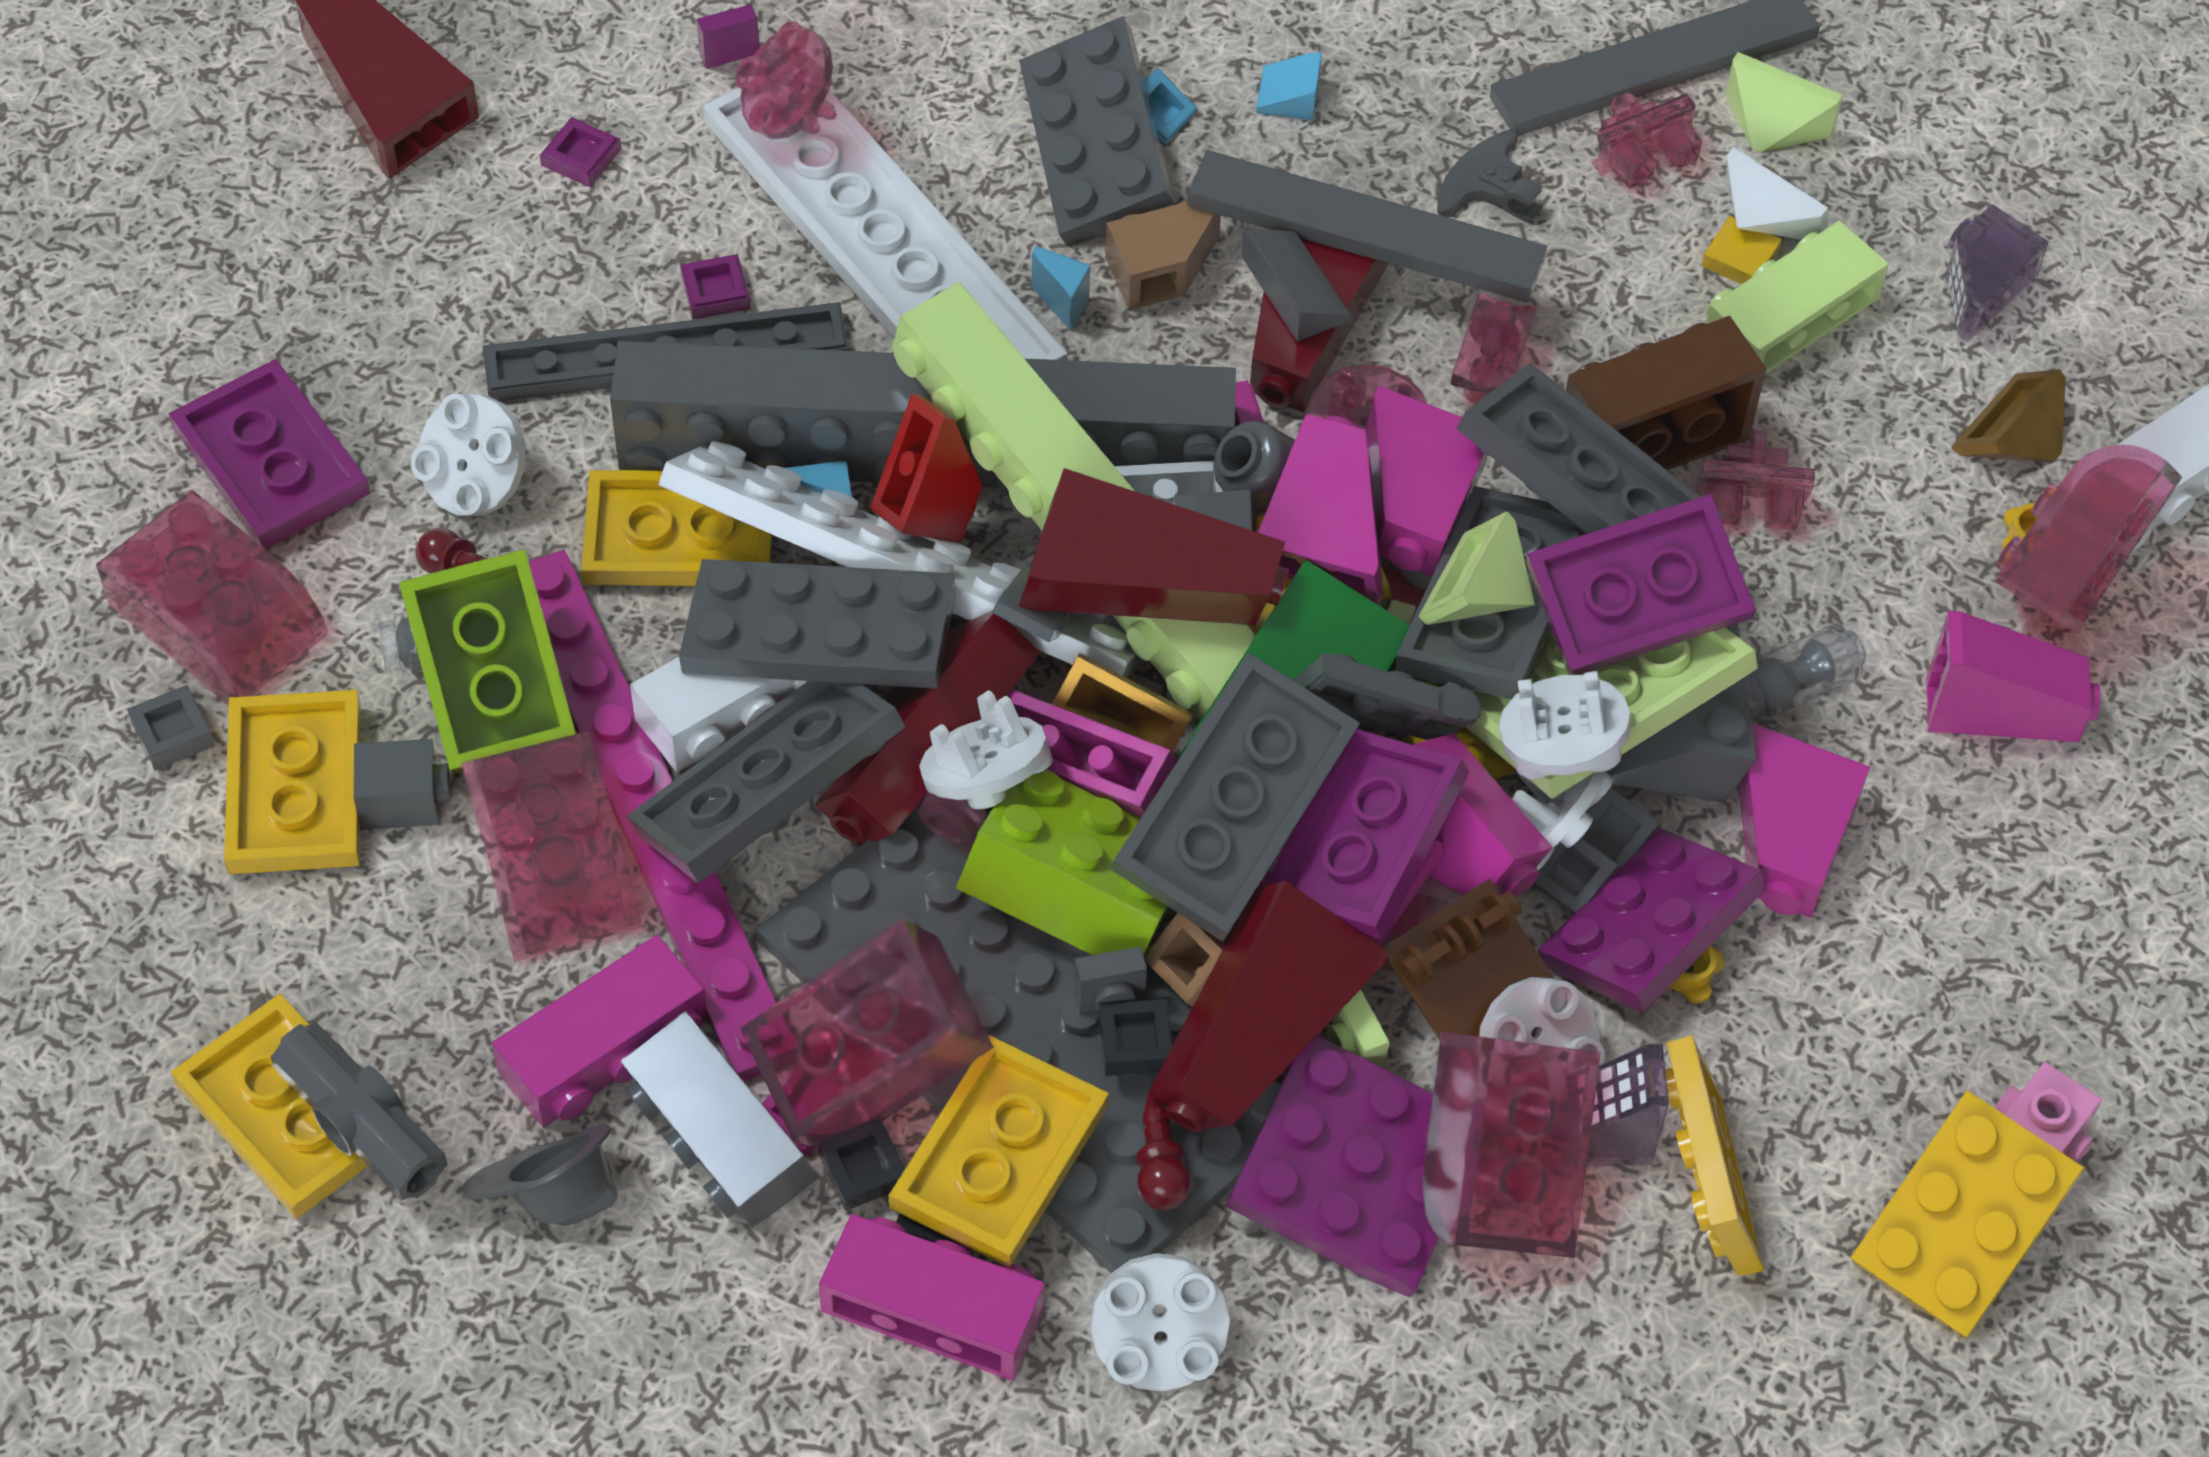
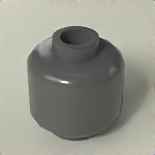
M1260 421L1244 422L1232 428L1221 440L1215 452L1213 471L1217 484L1223 491L1251 490L1255 509L1267 511L1295 440Z

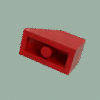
M911 394L870 509L902 534L961 543L968 523L976 510L977 499L982 488L981 481L955 420L922 395Z

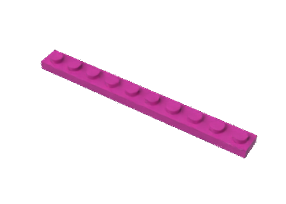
M565 549L529 561L573 725L680 960L704 988L707 1018L726 1061L742 1081L798 1061L799 1050L717 874H710L697 883L637 835L627 818L628 814L673 782L658 748L635 721L631 690Z

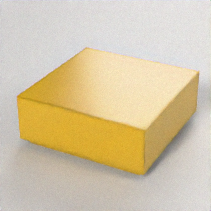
M1729 215L1705 251L1701 266L1739 284H1743L1753 276L1761 265L1775 259L1780 251L1782 239L1772 234L1737 228L1736 219Z

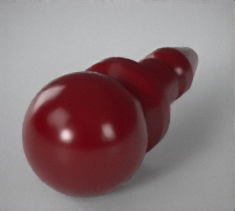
M447 528L428 530L419 538L415 548V557L418 565L428 573H435L488 559L477 554L476 548L471 541L460 538L454 531Z
M1148 1094L1142 1113V1122L1145 1127V1146L1137 1152V1164L1141 1168L1137 1176V1190L1141 1199L1148 1206L1156 1210L1168 1211L1179 1207L1188 1198L1192 1186L1191 1175L1183 1163L1185 1160L1183 1147L1172 1141L1171 1127L1169 1125L1170 1119L1165 1115V1105Z

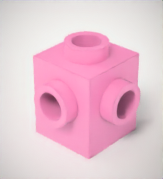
M2044 1061L2022 1091L2013 1085L2010 1086L1997 1103L1995 1109L2079 1164L2093 1142V1138L2086 1133L2100 1106L2102 1098Z

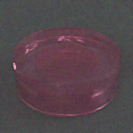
M929 792L918 810L920 819L926 827L937 835L960 844L975 842L980 828L987 819L984 810L971 808L967 799L941 798Z

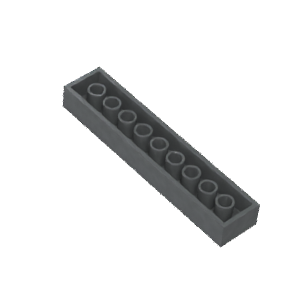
M633 341L617 342L610 396L619 470L663 471L667 461L702 445H710L712 441H719L743 450L746 453V461L764 469L768 465L787 468L846 461L850 482H873L877 484L880 482L911 394L922 395L931 403L933 402L930 394L916 377L911 378L901 370L894 357V353ZM1025 359L1114 466L1214 461L1215 452L1221 440L1235 426L1236 368ZM960 432L982 487L999 488L1009 493V490L992 470L984 469L977 462L971 451L970 443Z

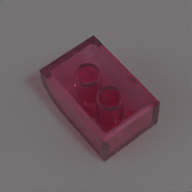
M2133 445L2106 446L2085 455L2071 467L2059 486L2052 482L2040 494L2031 511V514L2037 519L2023 539L2015 536L2004 548L1996 563V568L2001 570V573L1995 582L2077 633L2182 479V476L2167 460L2147 449Z
M193 489L96 563L108 605L228 707L229 697L253 696L329 634L320 610L297 578L273 555Z
M588 731L461 763L470 808L514 962L642 929L629 866Z
M903 918L740 1028L792 1140L809 1146H816L819 1142L879 1118L883 1122L994 1048L939 937Z
M1441 1031L1423 1171L1425 1211L1433 1232L1440 1240L1459 1246L1575 1258L1601 1052Z

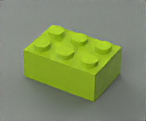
M525 549L399 582L445 755L452 774L577 741Z
M1046 769L1032 774L1029 778L1006 790L1007 795L1005 799L993 807L980 828L956 889L1091 955L1141 947L1144 957L1166 918L1170 907L1109 869L1141 817L1120 808L1109 799L1100 798L1061 779L1058 775Z

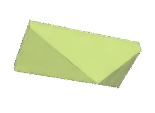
M1739 52L1733 58L1725 94L1751 148L1760 153L1830 138L1835 130L1843 99V94Z
M1507 511L1463 534L1418 616L1426 625L1535 606L1516 521Z

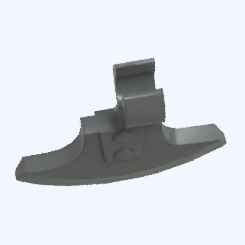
M1509 129L1485 139L1456 162L1446 175L1439 192L1437 205L1439 215L1453 217L1467 202L1484 200L1502 206L1507 213L1526 223L1531 222L1543 208V205L1533 203L1542 192V189L1531 180L1522 178L1523 167L1513 163L1507 157L1509 151L1518 142L1517 133L1514 130Z

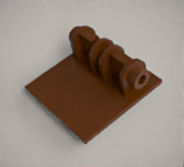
M1490 879L1383 946L1384 949L1390 952L1387 958L1388 962L1453 1062L1478 1046L1480 1026L1490 1004L1509 985L1529 977L1554 978L1515 919L1523 913L1518 899L1510 891L1500 895Z

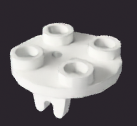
M450 394L446 396L426 421L419 440V446L411 456V469L415 477L423 481L425 490L439 507L457 516H485L502 508L517 491L523 473L528 472L532 464L525 458L526 443L519 421L505 404L481 394ZM477 441L479 442L478 449L476 448ZM465 462H467V468H466V470H465V468H464Z
M1598 671L1585 672L1584 675H1559L1537 681L1533 684L1532 679L1518 680L1519 692L1503 709L1499 732L1505 753L1515 762L1517 772L1522 777L1540 779L1547 775L1568 776L1588 770L1604 772L1612 769L1620 762L1622 756L1621 748L1629 737L1632 723L1631 714L1625 696L1609 682L1600 680Z
M989 690L977 698L981 720L960 726L951 732H948L943 724L930 731L932 746L925 752L919 765L925 787L929 793L941 798L967 799L969 806L973 809H986L1001 803L1007 795L1006 790L1029 778L1032 774L1044 771L1053 761L1042 726L1030 718L1019 717L1012 700L1008 696H1004L997 701L995 695Z
M1594 772L1553 799L1530 780L1518 773L1520 779L1537 797L1535 799L1526 792L1518 790L1514 794L1512 801L1553 847L1536 867L1538 870L1550 858L1554 851V846L1559 841L1569 848L1588 830L1593 822V818L1585 811L1597 803L1613 784L1614 778L1608 772Z
M1529 977L1509 985L1490 1004L1480 1026L1477 1053L1483 1077L1499 1098L1521 1109L1532 1112L1548 1111L1569 1102L1585 1086L1584 1078L1593 1074L1597 1075L1605 1062V1050L1600 1042V1032L1594 1010L1582 993L1567 981L1554 978ZM1535 1027L1536 1034L1534 1037H1532L1531 1032ZM1546 1050L1547 1056H1546V1058L1543 1060V1059H1542V1054H1543V1052Z
M1160 1253L1131 1259L1108 1275L1094 1297L1090 1319V1329L1096 1353L1106 1365L1108 1373L1112 1378L1121 1384L1131 1385L1137 1389L1160 1392L1188 1386L1195 1381L1204 1380L1212 1375L1218 1366L1219 1357L1226 1347L1230 1324L1223 1291L1209 1272L1183 1256ZM1159 1304L1166 1307L1164 1312L1160 1314L1153 1311L1154 1307ZM1160 1331L1167 1334L1163 1340H1156L1154 1338L1155 1334Z

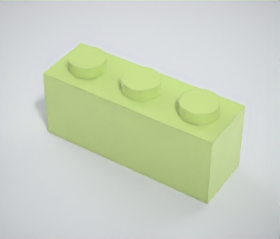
M1839 220L1819 234L1812 232L1806 235L1792 252L1778 261L1769 260L1765 262L1749 280L1734 290L1727 288L1718 293L1707 307L1706 323L1708 324L1731 316L1767 368L1766 375L1878 300L1882 292L1889 263Z

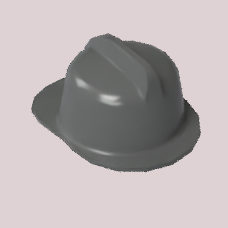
M607 1124L593 1126L570 1138L517 1152L475 1172L464 1182L461 1190L462 1194L467 1199L478 1200L511 1194L531 1217L543 1224L567 1226L579 1223L612 1207L618 1198L617 1188L612 1179V1171L601 1145L609 1136L611 1127Z

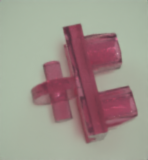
M1630 93L1614 98L1611 105L1612 117L1602 120L1601 128L1598 129L1599 155L1597 159L1592 161V165L1601 176L1613 171L1631 189L1647 182L1654 175L1657 161L1652 156L1653 154L1662 151L1671 164L1678 168L1696 162L1702 145V139L1692 124L1696 104L1687 93L1659 105H1656L1654 101L1641 105L1638 99Z
M1479 293L1452 372L1450 385L1464 388L1463 396L1467 400L1478 402L1515 375L1521 364L1535 320L1537 307L1530 305L1511 306L1506 301L1497 302L1491 296Z
M1753 428L1749 445L1727 444L1725 461L1704 459L1701 474L1697 475L1696 493H1704V496L1711 494L1716 509L1724 515L1721 520L1722 524L1739 525L1742 519L1743 497L1765 499L1763 527L1795 530L1800 521L1804 502L1807 501L1814 488L1815 469L1788 467V449L1767 447L1766 429Z

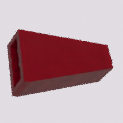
M295 0L304 40L382 173L389 179L479 118L474 82L376 0Z
M1300 238L1351 314V321L1297 342L1266 293L1263 292L1252 355L1250 384H1252L1254 393L1266 404L1275 408L1290 407L1305 413L1389 263Z
M1063 468L1018 606L1040 611L1256 625L1266 603L1277 606L1282 596L1289 574V569L1279 566L1285 541Z
M992 611L949 629L938 689L896 686L886 701L896 708L905 728L886 741V744L880 751L865 757L837 778L834 784L820 795L814 805L830 819L832 828L841 837L855 842L859 847L867 840L875 842L893 835L928 792L919 765L925 752L932 746L930 731L943 724L948 732H951L960 726L981 720L977 698L988 690L995 695L997 701L1006 696L1033 664L1040 651L1009 621L992 613Z
M1283 881L1258 886L1244 907L1148 1094L1167 1106L1165 1115L1172 1122L1187 1130L1201 1132L1202 1129L1232 1126L1385 964L1390 952L1289 882Z

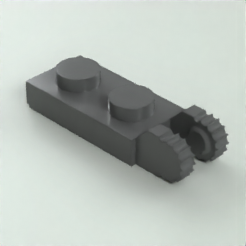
M1324 652L1293 679V681L1359 723L1405 737L1411 735L1424 740H1430L1455 733L1457 736L1461 732L1459 728L1472 725L1481 716L1480 711L1483 710L1480 707L1482 702L1478 700V695L1476 696L1473 690L1469 691L1467 687L1462 689L1460 685L1448 682L1439 688L1416 681L1411 675L1404 672H1387L1358 663L1356 659L1345 654H1328Z

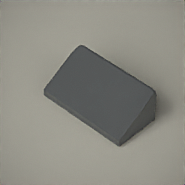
M1248 229L1243 232L1242 258L1297 342L1351 321V314L1295 231Z

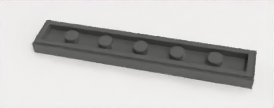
M1752 0L1491 84L1489 97L1509 129L1514 130L1517 136L1731 67L1737 52L1756 59L1817 39L1820 25L1802 0Z
M1206 150L1188 191L1187 206L1271 230L1295 231L1298 237L1524 302H1529L1546 257L1547 245L1210 150Z
M841 302L482 346L488 396L499 402L612 388L618 341L849 351Z

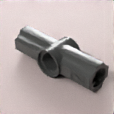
M317 1022L307 1026L299 1024L281 1038L280 1045L271 1055L274 1069L312 1107L314 1117L321 1129L341 1152L347 1156L356 1153L401 1201L409 1197L419 1198L436 1184L439 1175L448 1165L445 1153L405 1113L404 1106L397 1093L376 1069L371 1066H366L362 1069Z

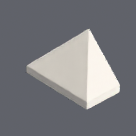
M1735 147L1726 155L1728 186L1737 228L1802 240L1812 232L1819 234L1828 228V207Z

